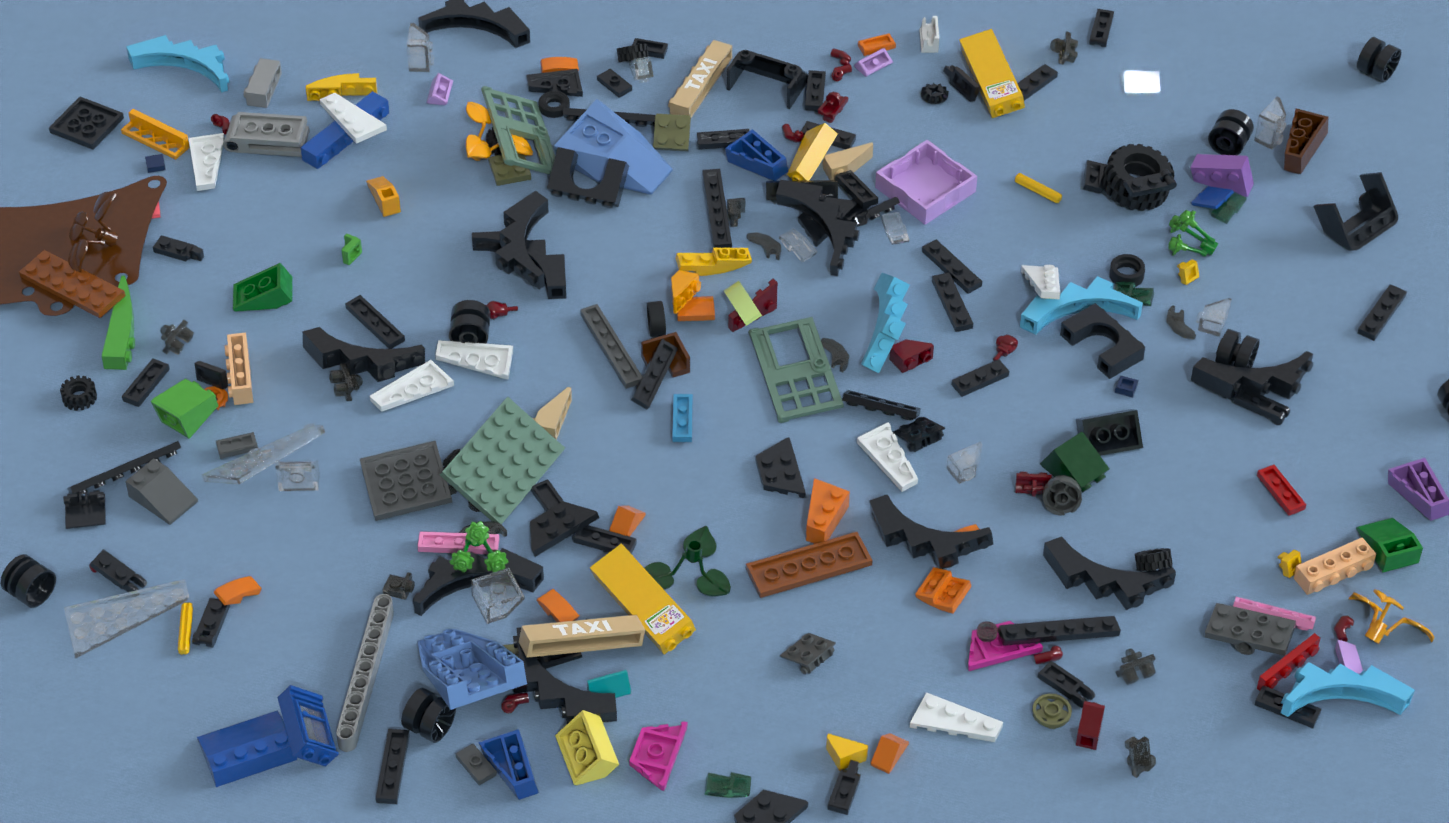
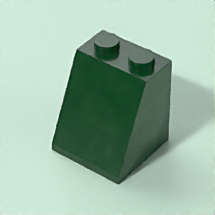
M1080 432L1054 449L1040 463L1053 477L1065 475L1076 480L1082 493L1092 487L1091 483L1094 481L1099 483L1105 479V473L1110 470L1083 432Z

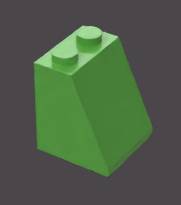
M186 378L150 401L163 424L189 439L219 406L216 395L211 390L207 389L206 391L197 382H191Z

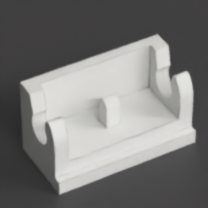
M932 16L930 24L926 23V18L924 17L919 29L921 53H938V17Z

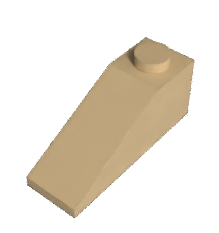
M873 143L825 155L823 158V170L829 180H835L836 174L849 170L854 173L873 158Z
M567 387L538 411L536 418H533L556 440L572 402L571 388Z

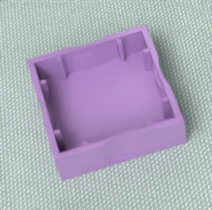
M926 140L910 150L905 156L894 160L876 172L875 188L890 199L898 197L900 202L898 205L926 225L975 193L977 175L960 163L952 160L944 151Z

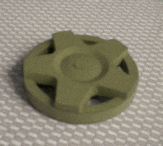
M1044 694L1035 700L1032 713L1034 719L1039 724L1049 729H1056L1065 725L1070 720L1072 708L1064 697L1058 694ZM1047 699H1055V701L1050 702ZM1039 705L1041 709L1036 711V707ZM1064 705L1067 707L1068 712L1062 709Z

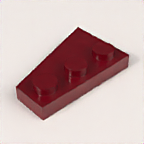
M774 278L768 282L769 286L763 291L759 289L755 293L756 296L752 299L762 316L777 309L778 282ZM736 309L728 315V328L732 332L745 326Z

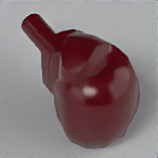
M491 301L486 305L491 312V319L493 320L499 316H507L508 311H518V306L507 307L506 303Z
M1007 334L999 336L996 340L998 354L993 358V361L998 360L1001 356L1007 357L1008 354L1015 351L1018 346V340Z

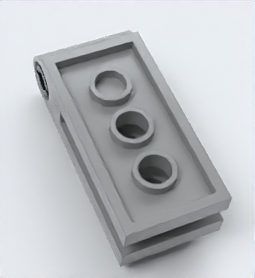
M238 112L231 118L223 146L227 151L236 153L302 157L300 147L307 142L310 132L309 126H306L307 117Z

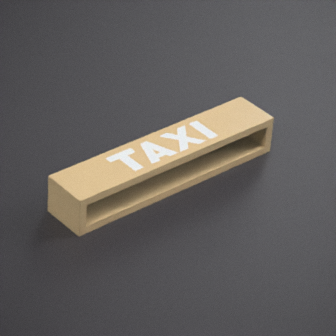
M713 40L710 46L706 47L703 56L699 57L696 66L692 67L689 76L685 77L682 86L678 87L675 96L669 100L670 114L690 115L692 118L731 61L732 45Z
M637 615L525 625L521 627L519 644L526 657L642 646L645 628Z

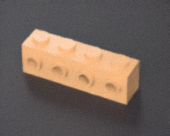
M246 332L228 334V345L224 346L226 357L229 356V359H226L227 370H230L227 373L228 384H231V386H228L229 398H233L234 405L253 403Z
M1359 538L1297 565L1294 580L1307 595L1319 592L1329 585H1335L1345 578H1351L1361 571L1371 569L1374 565L1376 553L1363 538Z

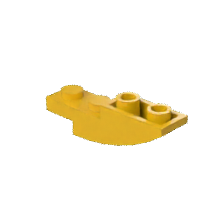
M359 73L331 76L306 85L307 101H320V99L333 93L342 97L368 95L372 91L375 93L378 91L376 78H360Z
M713 248L712 253H677L675 257L679 270L694 271L699 276L726 273L752 263L748 248Z

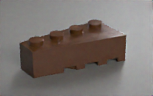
M1295 109L1292 128L1290 129L1285 150L1284 170L1297 174L1303 172L1328 134V116Z

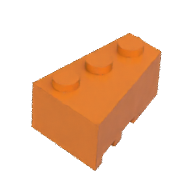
M814 478L807 519L806 541L816 544L829 540L849 507L850 491Z

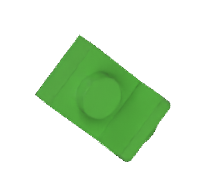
M346 233L344 235L345 246L341 251L343 263L350 265L362 253L361 239Z

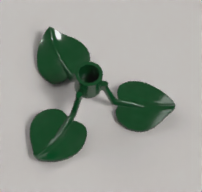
M707 526L694 531L684 540L683 549L685 553H682V557L673 571H671L667 564L662 562H654L644 568L663 589H668L674 584L672 576L676 574L685 559L691 563L699 562L700 571L703 576L697 579L698 590L707 596H723L730 593V582L723 572L717 569H710L707 573L704 571L702 557L705 558L713 555L717 547L716 541Z

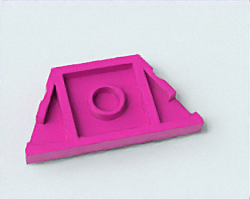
M1011 621L972 630L968 670L972 671L1040 653L1043 651V646L1041 643L1003 646L998 628L999 625L1014 624Z
M684 721L681 722V725L671 727L668 724L659 725L658 727H643L629 760V766L662 791L666 788L688 728V722Z

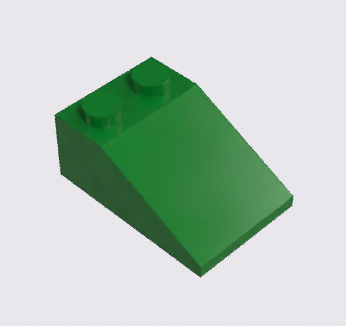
M281 263L233 284V310L235 312L277 309L292 302V275Z

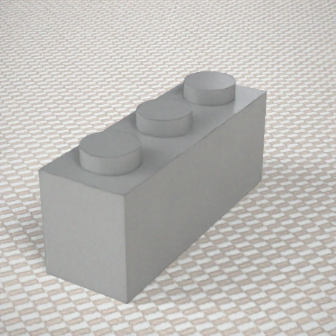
M259 59L258 64L254 66L253 75L249 78V85L244 89V98H246L247 105L268 107L282 74L280 61Z

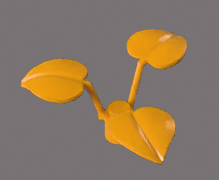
M467 102L466 112L473 121L482 123L478 136L471 134L466 138L467 157L480 161L482 158H489L491 151L499 147V144L497 143L490 148L487 142L481 140L486 123L491 124L488 110L478 103ZM512 135L517 153L532 156L533 151L528 141L523 137Z
M1376 589L1373 590L1381 602H1387L1384 610L1361 594L1353 592L1349 597V600L1353 599L1368 603L1374 610L1372 622L1364 636L1379 644L1384 635L1388 636L1390 632L1402 623L1417 627L1429 637L1431 643L1433 642L1434 635L1427 627L1406 617L1400 619L1386 630L1388 625L1382 621L1390 605L1393 604L1401 610L1404 607L1383 592ZM1380 611V612H1382V614H1381V616H1380V618H1379V620H1378V619H1377V615H1378V612Z

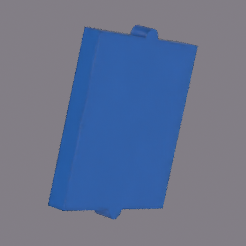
M1208 186L1198 194L1191 204L1193 206L1218 209L1234 192L1230 189Z

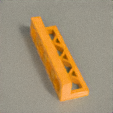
M135 109L128 112L130 122L121 129L122 134L175 160L190 148L187 134ZM133 127L139 129V131L132 132L129 130ZM142 135H152L153 137L144 138ZM164 141L166 144L158 145L155 142ZM178 148V150L175 153L170 151L169 149Z

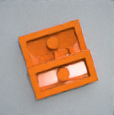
M713 296L692 297L677 313L678 321L715 320Z
M933 567L915 593V596L928 605L953 614L972 586L969 580L952 577V573L949 570Z

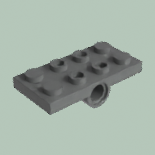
M1216 603L1205 630V638L1235 644V649L1244 655H1251L1257 649L1285 656L1296 627V620Z

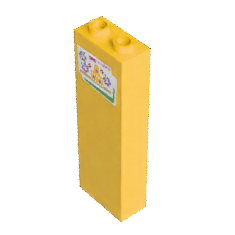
M989 29L959 39L962 53L975 82L980 86L979 91L991 117L995 118L1025 108L1022 92L993 30Z
M622 543L590 567L594 578L628 615L638 616L645 628V634L664 655L668 651L675 649L681 641L689 638L696 631L692 620Z

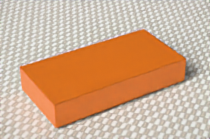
M888 33L858 41V47L863 55L867 56L883 48L886 51L896 48V43Z

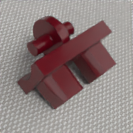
M830 92L826 96V101L818 109V114L823 115L824 121L832 123L836 115L843 110V107L848 102V97L840 96L838 92Z
M1028 472L1016 473L1015 493L1031 494V497H1036V494L1043 493L1045 484L1052 478V475L1042 472L1039 474H1028Z

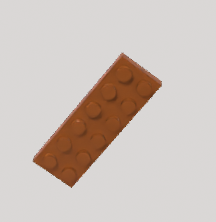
M46 250L42 251L19 271L21 278L98 318H101L126 296L124 290L81 269V272L72 269L67 261Z
M854 532L747 563L746 570L760 598L872 566L873 560L858 532Z

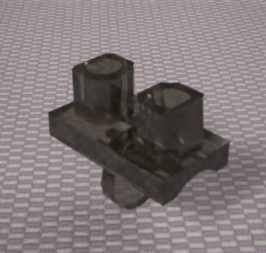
M1066 31L1065 38L1063 40L1060 38L1052 40L1050 48L1052 51L1059 53V64L1063 65L1065 61L1074 63L1078 56V52L1075 51L1078 41L1072 39L1071 33Z
M183 319L177 328L173 324L161 327V339L166 340V346L162 352L168 354L171 351L179 355L185 346L179 339L181 338L187 343L191 341L194 332L187 328L188 322Z
M340 364L339 370L330 371V382L340 383L334 384L335 397L345 396L346 401H352L351 392L358 390L362 385V377L360 375L350 376L346 364Z
M1127 649L1125 652L1126 656L1121 658L1124 665H1121L1120 670L1115 672L1118 678L1123 677L1127 685L1135 683L1139 679L1136 674L1138 670H1141L1144 678H1149L1156 673L1153 665L1156 658L1154 654L1140 658L1142 657L1140 651L1135 653L1133 649Z
M1133 736L1125 741V748L1129 750L1130 754L1127 757V764L1131 766L1134 777H1139L1140 773L1143 771L1148 772L1156 765V758L1154 755H1151L1149 739L1144 736L1141 739H1137Z

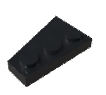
M578 69L526 75L530 92L546 93L549 91H560L566 95L583 97Z

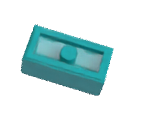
M623 670L588 680L587 690L595 693H615V698L631 694L628 672Z

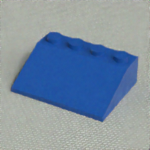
M278 710L197 737L216 787L297 760V757H293L285 724Z

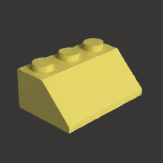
M582 710L555 735L574 785L605 778L619 766L599 715Z

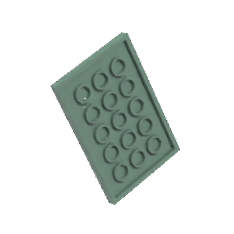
M507 397L440 473V476L499 527L528 494L532 486L538 482L564 451L565 447Z

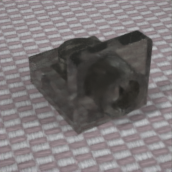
M745 198L727 199V215L730 227H737L738 219H741V213H745Z
M407 572L405 578L390 574L383 587V594L406 600L409 593L413 592L415 586L412 573Z

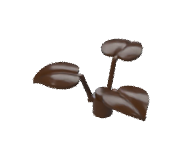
M104 192L95 203L93 210L95 213L94 218L104 228H99L96 231L85 226L88 221V214L83 211L75 216L69 238L77 241L82 235L83 229L94 233L97 240L82 239L79 243L74 244L68 257V263L72 269L81 272L88 243L103 246L106 244L111 247L115 245L118 234L111 231V228L101 220L118 193Z

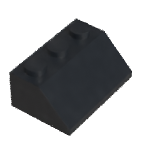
M1128 409L1076 419L1078 434L1083 432L1100 456L1143 448L1138 410Z

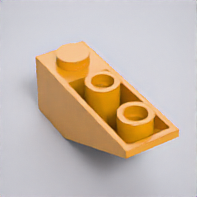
M384 176L366 180L383 217L401 212L399 195L392 183Z
M678 270L671 277L673 314H677L700 291L701 282L699 281L698 273Z

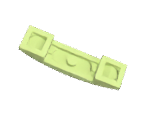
M739 280L723 290L746 326L762 316Z

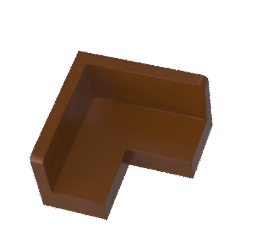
M677 332L641 342V358L646 367L659 341L664 339L678 348L668 368L672 378L690 373V356Z

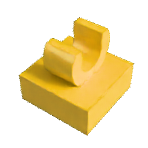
M1191 259L1187 263L1181 262L1177 265L1180 271L1178 275L1181 278V283L1187 285L1199 277L1197 261Z
M1292 550L1289 554L1282 552L1278 556V559H1281L1279 567L1282 568L1283 576L1292 577L1295 574L1296 566L1302 564L1300 552L1297 550Z

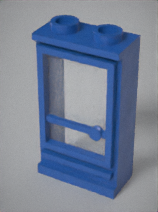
M290 685L277 698L293 757L326 767L339 753L335 751L336 747L325 708H323V696Z

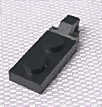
M954 65L945 66L943 72L950 77L949 83L968 101H975L980 86L959 67Z
M898 197L891 198L852 217V219L857 223V227L865 225L869 218L873 220L881 216L880 212L885 211L887 213L894 210V205L900 203Z
M162 235L153 246L154 253L182 261L190 259L202 261L204 258L202 248Z
M851 760L847 771L842 770L839 772L827 810L845 815L849 814L860 783L861 774H857L859 762Z

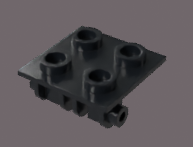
M919 417L910 424L900 426L899 429L893 431V434L910 443L908 445L909 451L916 452L923 447H927V444L931 445L941 440L944 436L942 430L945 427L926 417Z
M98 490L96 492H89V495L88 492H85V496H82L81 492L79 496L77 494L63 496L66 529L106 525L104 492Z

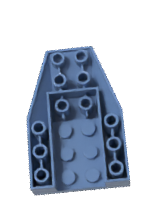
M598 99L592 103L554 145L555 156L558 147L574 150L578 154L575 170L598 183L604 178L609 158L627 162L629 169L624 189L652 195L673 171L671 166L639 131Z
M446 629L443 633L427 635L424 639L417 641L423 672L450 710L527 684L523 661L497 641L457 629Z

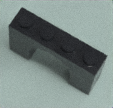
M557 148L547 186L552 195L562 197V195L569 196V199L575 201L584 199L589 204H596L598 202L607 208L619 207L629 169L627 162L609 158L604 178L600 184L591 189H583L576 186L573 179L578 154L574 150Z
M1096 303L1061 323L1060 336L1072 346L1094 335L1105 336L1116 344L1111 349L1100 354L1098 358L1097 368L1109 379L1144 359L1145 346L1143 343L1138 341Z

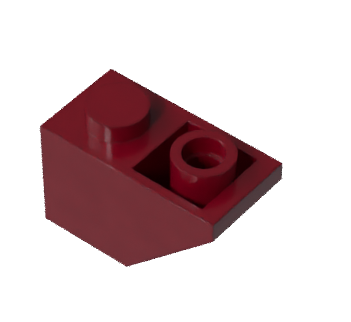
M905 339L892 346L889 360L901 373H904L933 359L934 345L932 343Z
M1084 701L1076 746L1093 750L1097 749L1105 705Z

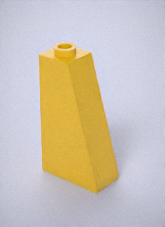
M826 123L812 128L805 133L787 173L792 181L810 180L838 135Z

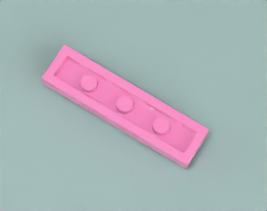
M420 532L418 552L457 553L458 550L463 551L467 533ZM489 534V538H487V543L493 552L499 549V534ZM483 544L480 546L470 545L467 551L474 554H489Z
M1237 596L1233 607L1296 620L1297 628L1306 631L1309 629L1313 630L1316 620L1315 616Z

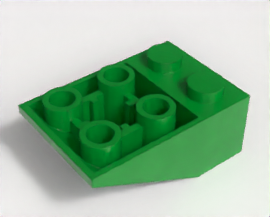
M1394 518L1356 527L1361 538L1375 551V561L1382 572L1419 563L1423 550L1422 545L1412 531Z

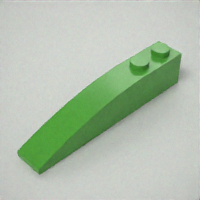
M121 276L118 288L124 290L126 296L113 307L101 356L104 369L127 370L128 362L132 361L131 349L135 348L132 301L126 278Z

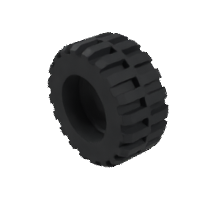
M1128 144L1112 152L1103 173L1102 183L1108 196H1111L1114 202H1118L1122 207L1126 206L1130 210L1138 209V211L1152 210L1165 202L1170 190L1131 198L1123 185L1126 179L1134 178L1129 174L1147 176L1161 173L1163 170H1169L1171 178L1174 179L1175 175L1171 162H1168V158L1165 155H1161L1159 150H1154L1150 146L1145 147L1143 144Z

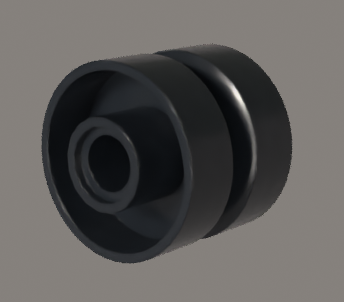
M1372 37L1367 41L1359 55L1357 69L1366 74L1372 73L1373 77L1386 82L1399 64L1402 53L1401 49L1391 44L1386 46L1385 41Z
M1235 109L1223 111L1208 135L1210 146L1221 155H1239L1253 133V122L1242 111Z
M464 300L455 304L451 312L450 341L486 344L489 337L491 318L489 308L475 300Z
M1227 329L1218 345L1215 362L1229 366L1234 362L1235 367L1252 368L1258 352L1260 339L1247 335L1240 344L1241 333Z
M419 688L409 698L402 713L401 724L404 728L416 734L420 733L421 737L437 743L449 731L455 718L456 708L450 710L442 697H437L435 693L425 688Z

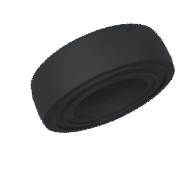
M560 91L546 92L539 98V110L546 117H562L563 108H570L569 98ZM559 102L561 105L557 107H550L548 106V103Z

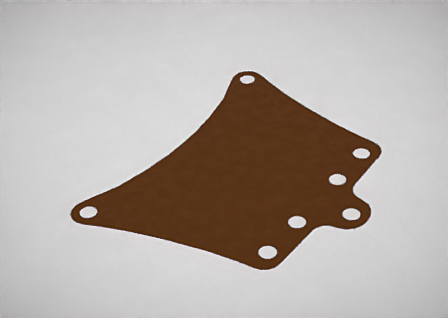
M159 175L150 176L123 188L109 191L118 194L101 221L110 227L111 231L118 234V239L112 247L106 244L103 246L88 243V249L81 269L116 287L119 286V282L115 280V276L119 273L127 274L126 281L128 285L136 282L139 277L141 254L148 227L167 184L164 177ZM152 180L160 181V185L156 188H150L148 183ZM101 194L47 205L0 207V304L33 301L38 304L40 312L48 316H58L73 308V304L21 278L19 271L44 250L68 262L69 253L74 244L79 243L82 239L97 240L94 233L83 229L82 235L77 241L71 240L69 233L75 216L81 211L88 214V221L85 226L96 231L99 228H104L94 218L95 213L93 212L95 203ZM26 287H33L35 289L34 293L29 296L23 295L22 290ZM55 302L63 304L62 309L58 311L51 310L50 306Z

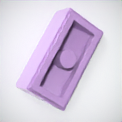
M885 48L858 61L854 67L867 77L890 65L893 61Z
M438 73L432 81L426 103L446 105L453 80Z
M1337 640L1335 650L1339 664L1360 674L1363 669L1356 645Z

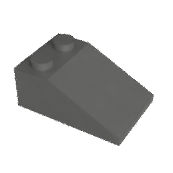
M152 459L125 481L128 496L169 525L198 502L193 493L172 471L156 459Z

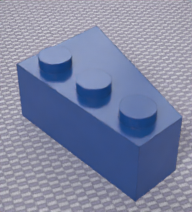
M753 129L725 148L729 163L770 180L776 181L788 172L786 157Z
M519 729L478 742L484 757L497 771L498 775L518 800L539 793Z

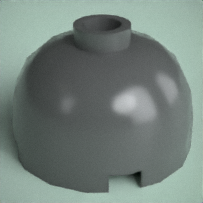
M1060 475L1051 478L1045 484L1042 493L1043 502L1046 509L1051 513L1062 516L1065 515L1064 513H1073L1080 507L1082 502L1081 488L1073 478Z

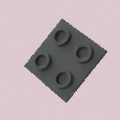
M807 633L794 645L788 647L780 657L801 664V672L803 674H810L816 667L820 666V663H824L825 660L833 655L835 651L833 646L836 642Z

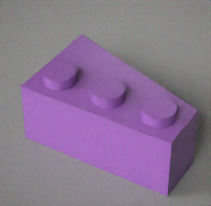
M1197 154L1190 167L1194 182L1230 189L1235 194L1245 197L1249 196L1254 185L1248 156Z
M1426 458L1388 469V484L1430 521L1449 515V498Z

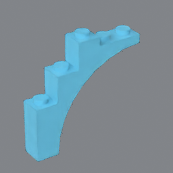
M164 35L126 46L128 59L134 70L150 66L187 68L209 78L217 85L221 93L228 91L227 83H229L227 73H223V60H225L223 51H219L217 45L198 49L197 45L194 46L191 40L173 45V42L169 41L167 36Z
M881 273L874 287L879 296V313L871 342L861 365L877 373L880 372L895 340L899 339L906 325L905 322L901 321V318L908 304L902 300L910 284L885 273Z
M1097 276L1087 289L1070 282L1060 294V299H1045L1037 295L1021 314L1020 328L1036 335L1054 320L1066 315L1079 313L1095 303L1106 312L1121 314L1138 320L1141 316L1143 302L1114 290V283Z
M1308 662L1303 668L1299 667L1294 676L1296 678L1295 685L1291 693H1286L1281 701V704H1283L1281 714L1289 717L1297 709L1308 703L1338 698L1369 702L1401 715L1410 705L1415 689L1372 665L1367 671L1363 670L1360 674L1342 664H1339L1335 669H1331L1327 673Z

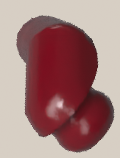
M832 49L831 57L841 59V65H847L851 62V57L845 51Z
M850 64L835 67L831 75L832 79L840 81L844 74L852 72V67Z
M213 114L211 122L215 126L222 128L223 133L226 135L230 124L228 118Z
M789 124L782 126V131L787 140L796 143L802 141L804 136L802 131L796 130L794 133Z
M1348 615L1340 617L1334 626L1337 640L1348 641L1345 630L1354 625V620Z
M1053 646L1050 651L1035 654L1036 664L1060 660L1063 652L1059 646Z
M528 693L508 695L502 703V710L505 713H512L519 704L529 703Z

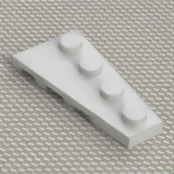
M336 93L320 99V105L356 144L387 130L386 124Z
M224 133L189 138L197 191L214 189L216 186L225 139Z
M1021 265V273L1025 274L1026 280H1030V285L1035 287V291L1040 298L1060 299L1058 267L1053 265H1044V267Z
M438 340L436 360L499 378L509 379L513 346Z
M429 360L370 395V401L382 412L453 387L454 380L432 360Z
M888 422L858 437L857 444L903 492L918 484V477L910 462L907 461L905 453L900 448L897 442L898 439L891 431V426Z
M926 693L910 722V728L917 729V727L927 728V731L936 732V730L948 732L949 735L957 736V734H964L968 738L995 742L1003 728V722Z

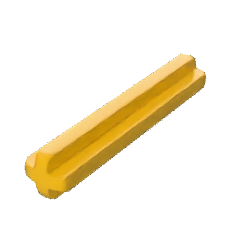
M1018 173L1015 176V182L1055 203H1059L1062 200L1061 193L1022 173Z
M184 602L181 605L178 653L180 655H187L190 649L193 607L190 602Z

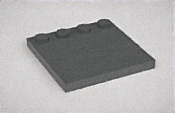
M436 440L360 458L375 521L452 503L448 483L440 476L444 469Z

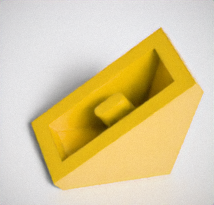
M828 733L826 750L839 771L848 768L851 760L859 763L867 760L868 745Z

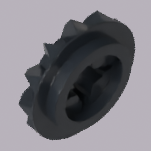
M933 82L932 85L926 84L925 87H922L921 97L928 103L940 104L947 100L949 91H947L946 86H941V83L936 85Z

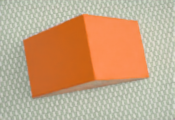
M629 505L618 506L609 531L630 537L646 513Z
M891 733L882 735L872 758L871 766L890 774L909 745V742Z

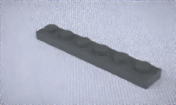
M598 304L580 309V315L624 387L627 389L638 385L642 375Z

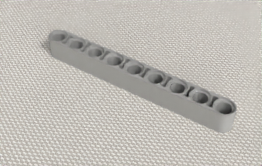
M380 594L374 599L336 730L338 747L344 752H350L357 746L393 619V602L391 596L387 594Z

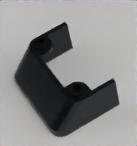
M749 50L738 52L727 68V90L729 91L744 70L788 83L787 109H791L808 82L807 72L798 65Z
M1382 172L1359 175L1366 191L1359 197L1361 211L1344 223L1336 203L1313 206L1324 233L1349 251L1359 250L1394 226L1398 221V212Z

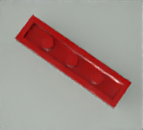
M1315 633L1270 667L1259 676L1257 689L1260 691L1263 685L1273 689L1279 680L1287 678L1293 669L1301 667L1310 656H1315L1320 649L1319 643L1321 638Z

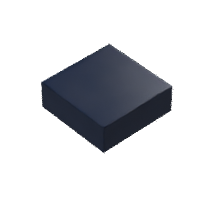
M163 154L145 156L148 173L166 170Z
M1120 375L1115 393L1133 398L1139 380Z

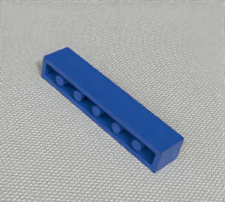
M373 91L356 104L357 107L378 120L389 114L388 100ZM334 121L300 147L302 161L319 169L350 145L353 139Z

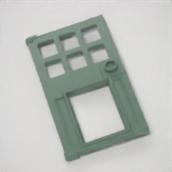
M483 86L481 91L504 163L551 175L555 154L537 102ZM493 98L500 99L502 105L494 103ZM508 102L515 103L517 109L509 107ZM523 106L530 107L532 113L524 111ZM496 110L503 111L506 117L499 116ZM512 114L518 115L521 121L514 120ZM527 118L534 120L536 126L529 124ZM512 135L534 140L541 164L519 159Z
M813 317L760 329L757 327L748 331L779 423L844 407ZM799 328L810 360L779 366L769 335ZM825 376L827 385L815 387L812 378ZM807 380L810 389L797 391L794 382ZM789 384L792 393L779 396L776 386ZM830 391L833 401L820 403L817 394ZM812 395L815 405L802 407L799 398ZM794 399L797 409L784 411L781 402Z

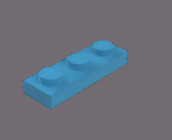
M674 394L673 442H692L693 394Z

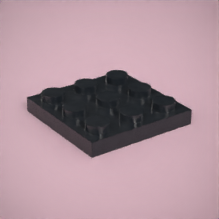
M80 96L49 127V131L54 135L94 150L124 119V115L120 111Z

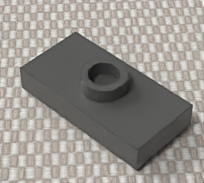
M254 432L216 440L220 459L258 451Z
M474 744L455 753L457 760L478 785L497 776V771Z

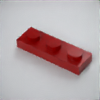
M1274 464L1258 470L1257 477L1288 516L1306 509V503Z

